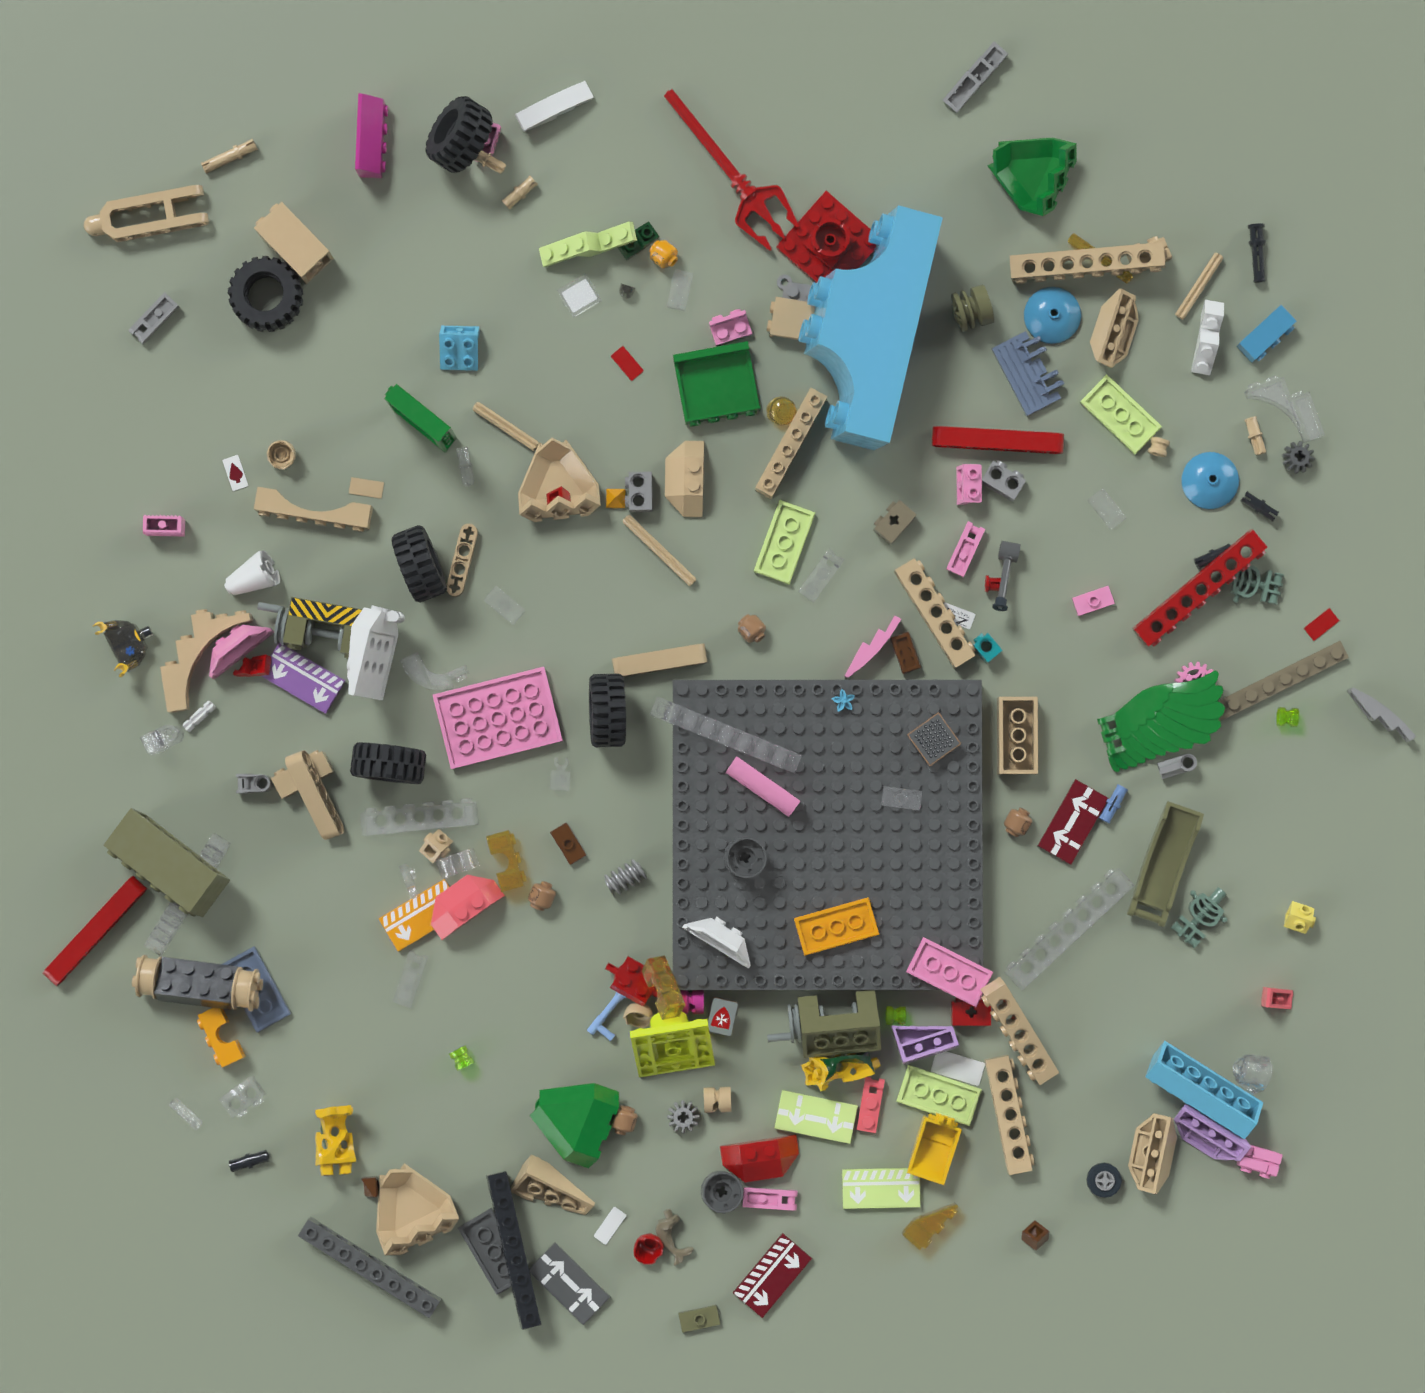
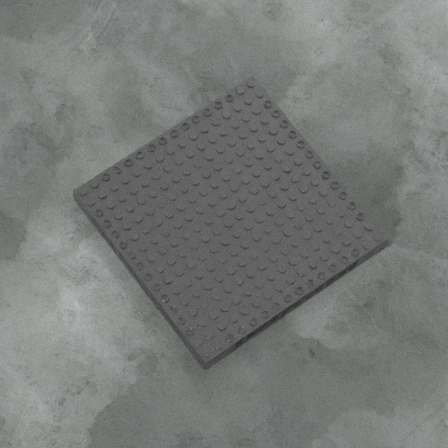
M673 680V990H941L906 972L923 937L983 967L982 680ZM841 689L846 692V696L855 695L853 700L850 701L852 710L844 706L841 711H837L838 703L834 702L832 698L835 696L840 697ZM939 712L961 744L929 767L907 734ZM736 756L800 800V803L790 817L725 773ZM749 837L756 839L763 845L766 850L767 861L760 874L752 878H742L728 871L724 864L723 855L727 845L734 839ZM742 852V856L739 859L746 863L749 855ZM869 897L879 935L804 956L794 918ZM716 917L725 921V927L730 930L734 927L743 933L741 936L745 939L751 966L749 969L683 929V925L707 918L715 920Z

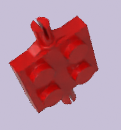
M627 956L625 962L619 968L608 962L605 970L615 974L614 981L610 986L612 990L641 1006H644L651 996L663 1001L666 994L656 989L657 982L661 976L660 973Z

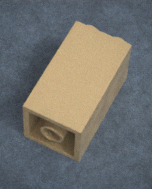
M283 202L279 205L277 203L271 207L270 213L265 218L261 217L256 222L254 229L304 283L308 284L334 258L330 251Z

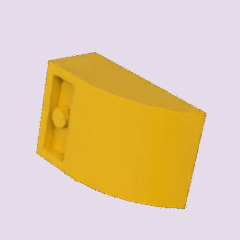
M936 1113V1115L929 1114L928 1117L923 1115L907 1173L944 1185L962 1131L960 1127H957L958 1123L954 1122V1118Z

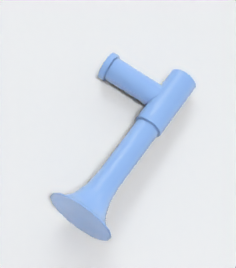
M616 992L613 999L601 1014L596 1017L587 1031L592 1035L599 1031L611 1041L615 1034L611 1033L602 1024L617 1004L627 997Z

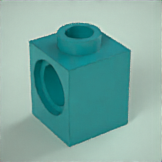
M981 633L973 640L976 652L986 664L1003 651L989 633L985 636ZM982 642H988L991 645L989 652H984L981 649Z

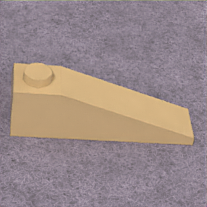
M532 1154L522 1165L510 1188L512 1193L526 1200L545 1201V1205L551 1206V1203L561 1205L564 1210L586 1215L595 1205V1202L552 1165Z

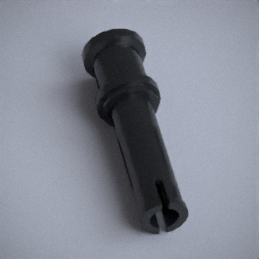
M1250 224L1247 227L1250 229V241L1248 243L1252 247L1253 282H1265L1263 246L1266 243L1263 235L1265 224ZM1257 256H1259L1260 271H1258Z

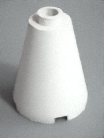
M264 550L258 551L228 576L224 584L227 592L239 595L279 584L280 575L278 570L274 571L272 565L275 563L270 555Z

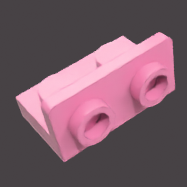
M737 309L731 311L730 315L725 317L718 315L709 322L716 346L752 335L745 310Z
M962 464L957 466V505L981 503L982 466L980 464Z

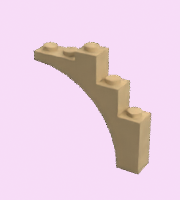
M207 609L197 610L196 614L191 615L194 638H192V635L181 636V640L176 641L179 664L176 661L165 662V666L160 667L167 712L174 713L190 710V682L195 666L202 654L213 641L237 625L240 626L253 622L252 614L246 613V610L235 612L233 616L219 614L214 619L213 613L207 612Z

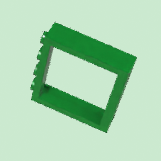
M398 384L388 388L384 399L390 408L443 452H446L457 439L451 427Z

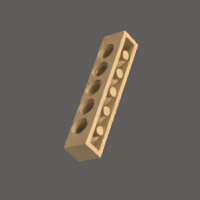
M813 388L809 389L755 487L757 492L770 499L773 498L828 396Z
M913 558L897 568L894 573L955 669L975 656L973 652L976 650L970 641L967 643L963 637L966 634L960 625L957 626L953 621L956 619L953 612L945 608L943 596L935 592L933 580L930 576H925L923 572L925 568L921 561H916ZM913 575L921 578L919 585L912 584L911 577ZM924 591L929 592L931 600L923 601L921 593ZM932 608H939L941 616L938 618L931 615ZM943 624H949L951 626V632L949 634H945L941 631V626ZM953 640L960 641V650L952 648L951 642Z
M1001 977L981 988L980 990L984 995L981 999L987 1007L991 1006L993 1010L990 1012L996 1022L1000 1021L1002 1024L999 1027L1005 1037L1009 1036L1011 1039L1008 1043L1013 1051L1019 1052L1020 1055L1017 1058L1023 1067L1025 1065L1028 1067L1029 1070L1026 1073L1032 1081L1036 1080L1041 1085L1057 1075L1059 1071ZM1000 1000H1003L1000 1005H997ZM1009 1015H1012L1009 1020H1006ZM1018 1030H1021L1019 1034L1015 1035Z
M1008 1055L984 1059L1007 1172L1009 1175L1032 1171V1166L1035 1165L1034 1158L1028 1152V1146H1031L1029 1135H1025L1024 1127H1027L1025 1116H1021L1020 1108H1023L1021 1097H1017L1016 1089H1019L1017 1078H1013L1012 1070H1015L1013 1058L1009 1059ZM1001 1071L1007 1073V1079L1003 1082L997 1078L998 1073ZM1005 1090L1011 1092V1098L1007 1101L1001 1098V1094ZM1009 1109L1015 1111V1117L1011 1120L1005 1117V1113ZM1013 1128L1019 1130V1136L1015 1139L1009 1136V1132ZM1020 1147L1023 1149V1154L1021 1157L1016 1158L1013 1156V1151L1015 1148Z

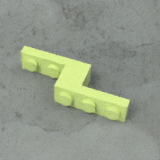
M626 222L598 233L585 231L540 247L539 251L543 267H548L576 256L592 257L637 241L633 222Z

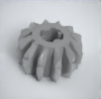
M685 1100L681 1101V1107L675 1102L676 1110L671 1107L668 1109L674 1114L667 1115V1119H674L669 1123V1126L676 1124L675 1132L678 1131L679 1127H682V1133H685V1127H688L690 1132L693 1131L690 1124L698 1125V1122L693 1120L700 1118V1115L693 1114L698 1108L690 1109L692 1102H689L687 1107H685ZM681 1112H686L685 1115H689L685 1122H682L681 1118L678 1119Z

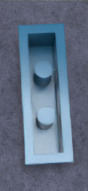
M1280 305L1236 347L1251 363L1256 359L1260 361L1267 355L1265 352L1267 348L1271 347L1273 349L1281 342L1279 339L1281 335L1285 334L1287 336L1295 329L1293 324L1297 321Z

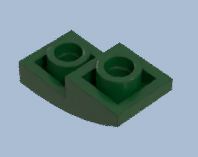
M649 221L635 229L637 241L617 247L626 261L660 237Z

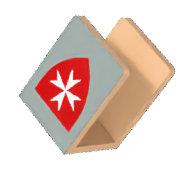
M718 997L713 998L708 1019L709 1032L731 1036L738 1006L737 1002Z

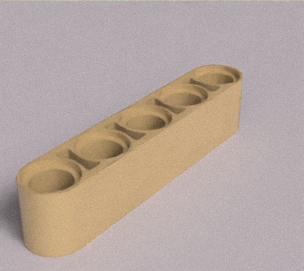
M695 644L612 659L614 674L619 673L623 677L708 663L705 644Z
M303 750L285 758L286 767L321 837L324 840H328L343 834V823L309 754Z

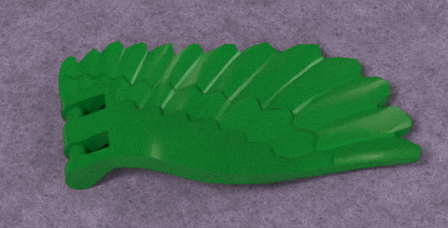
M1215 670L1203 677L1187 682L1149 687L1134 696L1113 715L1097 719L1098 725H1101L1103 731L1101 732L1103 742L1106 743L1108 748L1106 752L1111 768L1115 772H1119L1120 768L1127 770L1128 766L1136 767L1138 763H1145L1146 758L1155 759L1156 755L1165 756L1166 751L1175 753L1179 752V748L1192 749L1194 743L1206 744L1211 741L1210 734L1216 732L1221 727L1219 718L1225 711L1224 705L1218 702L1222 698L1224 691L1223 686L1216 685L1219 675L1218 671ZM1115 720L1117 727L1110 729L1108 722ZM1121 739L1122 746L1115 748L1113 740Z

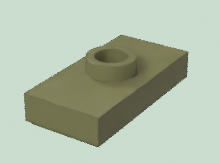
M716 1305L678 1313L682 1333L720 1325Z

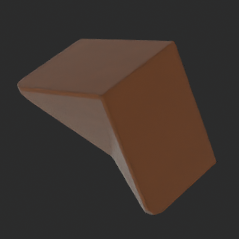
M362 1177L364 1195L367 1197H377L379 1191L378 1177Z
M1034 1220L1022 1231L1021 1239L1037 1251L1049 1239L1050 1231Z

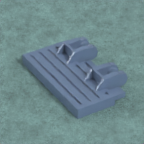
M1025 331L995 346L991 350L1027 417L1061 399L1058 391L1051 395L1049 392L1064 385V382L1061 380L1049 387L1046 386L1045 381L1056 377L1059 372L1054 370L1040 377L1047 373V370L1040 358L1034 361L1031 359L1044 353L1047 349L1046 347H1040L1029 354L1027 348L1039 343L1041 338L1038 336L1023 344L1022 342L1029 339Z

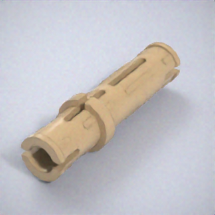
M251 139L238 146L234 145L232 149L201 162L205 173L208 174L238 158L239 160L243 159V156L258 150L254 140Z

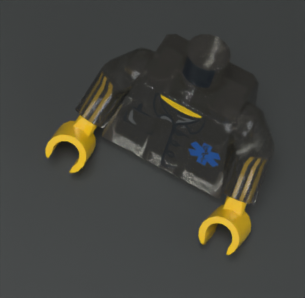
M113 620L104 623L97 622L93 625V627H100V631L95 632V634L100 635L103 633L118 660L119 664L115 667L114 671L117 669L123 671L119 674V677H123L127 671L141 664L148 649L145 640L154 636L149 625L139 630L136 624H131L129 621Z

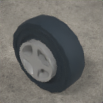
M1109 1163L1094 1165L1089 1170L1086 1179L1090 1191L1102 1198L1111 1197L1116 1194L1122 1182L1118 1169Z

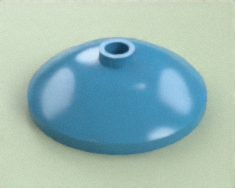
M1046 287L1038 290L1029 298L1024 309V322L1027 330L1034 338L1040 336V341L1047 344H1058L1071 338L1077 331L1081 321V309L1076 298L1070 292L1059 287ZM1051 310L1057 311V315L1052 316Z
M1215 452L1201 453L1193 457L1185 466L1181 478L1182 489L1186 497L1194 505L1203 509H1217L1228 504L1236 495L1239 486L1238 471L1233 462L1222 454ZM1214 476L1215 482H1211L1209 477Z

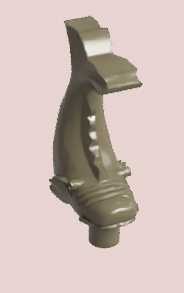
M666 1209L663 1211L666 1218L658 1221L656 1234L662 1240L664 1247L675 1256V1266L682 1263L684 1256L692 1253L693 1247L683 1249L674 1247L671 1230L673 1225L680 1221V1217L678 1214L673 1215L671 1209Z

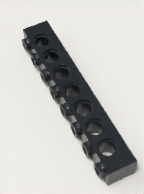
M502 1171L486 1175L520 1328L524 1330L540 1326L541 1320L507 1172Z

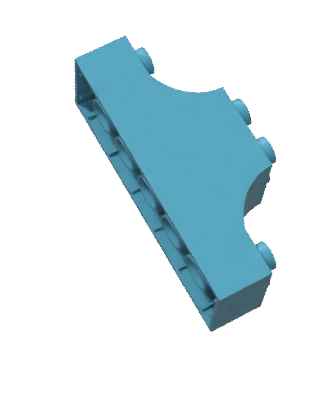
M899 205L889 214L882 213L879 221L874 220L869 234L868 242L876 244L874 256L870 263L858 269H835L826 277L820 276L817 283H812L807 305L815 306L816 308L814 314L810 315L809 320H803L798 341L806 343L804 354L822 363L830 372L837 386L840 401H837L836 406L830 405L825 420V427L833 429L831 440L870 450H876L890 443L943 217Z

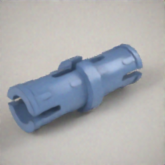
M1117 784L1111 798L1106 801L1107 805L1099 817L1101 820L1110 824L1117 809H1120V803L1128 789Z

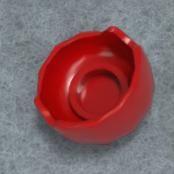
M651 1233L641 1235L634 1244L633 1252L636 1260L644 1265L654 1264L662 1256L664 1250L662 1240Z

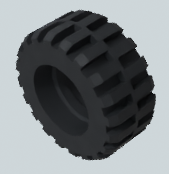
M467 96L457 97L455 100H452L443 109V112L438 115L436 122L431 127V132L428 134L427 147L425 148L428 158L451 173L465 170L467 166L472 164L474 159L476 160L489 138V133L492 130L491 125L493 124L490 111Z
M262 256L261 259L253 257L251 262H243V267L237 268L234 271V278H230L229 283L231 286L228 288L229 303L235 315L251 329L255 328L261 332H264V330L275 332L276 328L281 330L285 328V324H291L294 321L293 317L295 315L298 316L300 313L299 307L303 305L302 295H304L301 282L293 269L287 263L281 262L280 259L275 257L271 259L269 256ZM274 278L282 285V300L271 310L259 311L255 309L248 299L251 286L259 279Z
M417 525L394 534L391 539L394 553L413 599L421 603L444 594L447 591L446 580L425 528Z
M619 673L593 674L589 678L591 744L596 748L622 747L626 742L624 678Z
M357 742L353 746L350 772L352 776L405 784H421L424 780L427 755L423 750L410 747Z

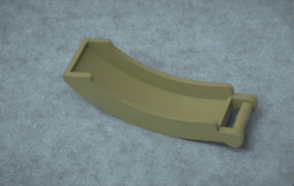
M1167 801L1145 855L1127 915L1132 917L1135 915L1158 923L1160 927L1165 926L1186 861L1200 830L1204 817L1203 813ZM1137 903L1161 911V916L1136 908Z

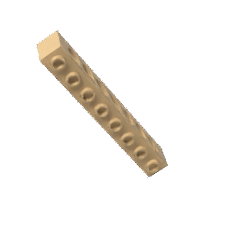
M1164 242L1010 255L1011 279L1016 281V284L1027 283V280L1035 279V282H1044L1046 278L1065 280L1066 276L1080 279L1084 278V275L1092 274V277H1102L1104 273H1111V275L1115 276L1122 275L1125 271H1131V274L1142 273V270L1150 269V272L1162 271L1161 268H1165ZM1147 254L1151 257V260L1148 263H1142L1140 257ZM1129 256L1132 260L1130 264L1123 265L1120 262L1121 258ZM1104 258H1110L1112 264L1105 267L1101 264V261ZM1084 260H1092L1093 265L1090 268H1084L1082 266ZM1066 261H1072L1074 266L1072 269L1066 270L1063 268V264ZM1051 262L1055 265L1054 269L1049 272L1045 271V264ZM1028 264H1033L1035 270L1032 273H1027L1025 267Z

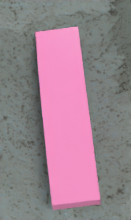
M893 617L886 632L878 629L870 645L864 642L861 644L844 676L848 679L860 670L879 652L901 620L899 617Z

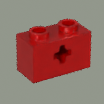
M955 998V1001H951V1025L991 1026V1006L987 1007L981 998L976 1007L959 998ZM970 1006H972V1009L976 1010V1013H973L972 1017H970V1015L966 1013V1010H969Z

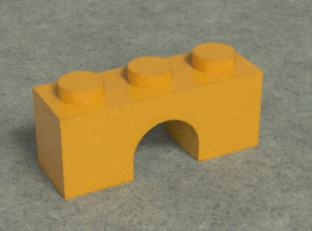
M211 1008L198 1015L197 1023L201 1030H205L207 1035L205 1040L208 1046L212 1047L215 1052L213 1057L217 1065H221L223 1068L246 1057L238 1039L227 1043L222 1041L219 1036L221 1026L230 1022L224 1009Z

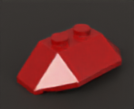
M796 1134L720 1146L723 1166L743 1182L783 1177L799 1155Z

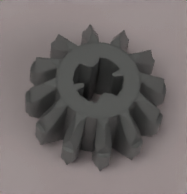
M1299 441L1297 445L1295 442L1290 443L1291 448L1288 446L1284 448L1287 453H1283L1282 457L1287 458V460L1283 462V465L1289 464L1290 466L1287 470L1290 471L1294 468L1295 474L1299 470L1305 473L1306 467L1309 469L1312 467L1310 462L1315 461V458L1310 456L1314 453V450L1308 451L1307 449L1310 445L1306 444L1303 447L1302 441ZM1298 453L1299 457H1302L1300 461H1298V458L1294 457Z

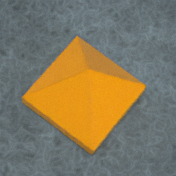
M606 489V508H625L626 489Z

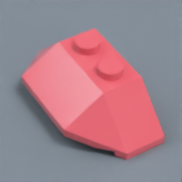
M466 875L436 896L431 926L440 939L443 940L505 895L494 880Z

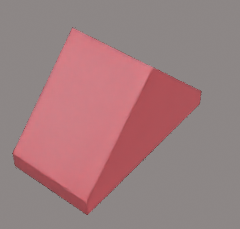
M1263 987L1261 1006L1291 1009L1293 990Z

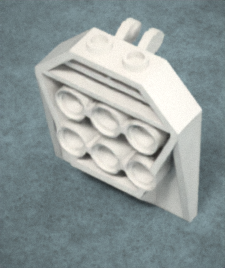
M372 605L371 609L364 607L352 624L347 662L348 694L383 700L398 639L397 623H402L405 620L402 612L390 611L389 609Z

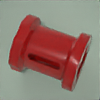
M986 575L985 592L999 591L1001 578H993Z

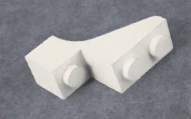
M1205 300L1191 372L1205 375L1211 374L1219 347V331L1224 317V303Z

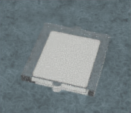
M586 273L557 290L564 302L563 305L568 308L573 318L602 301L595 290V285H592Z

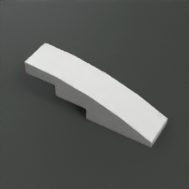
M583 81L516 113L515 117L523 132L552 121L561 114L574 110L576 106L591 101L594 97L586 81Z

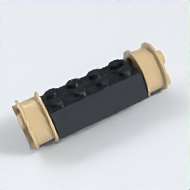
M142 955L136 960L137 971L136 976L134 975L132 978V987H135L137 997L150 995L153 999H158V1001L226 1010L243 1007L248 1008L252 1012L254 1008L258 1009L259 1007L258 994L259 990L263 988V979H260L258 969L246 971L238 966L168 957L152 959L148 958L147 955Z

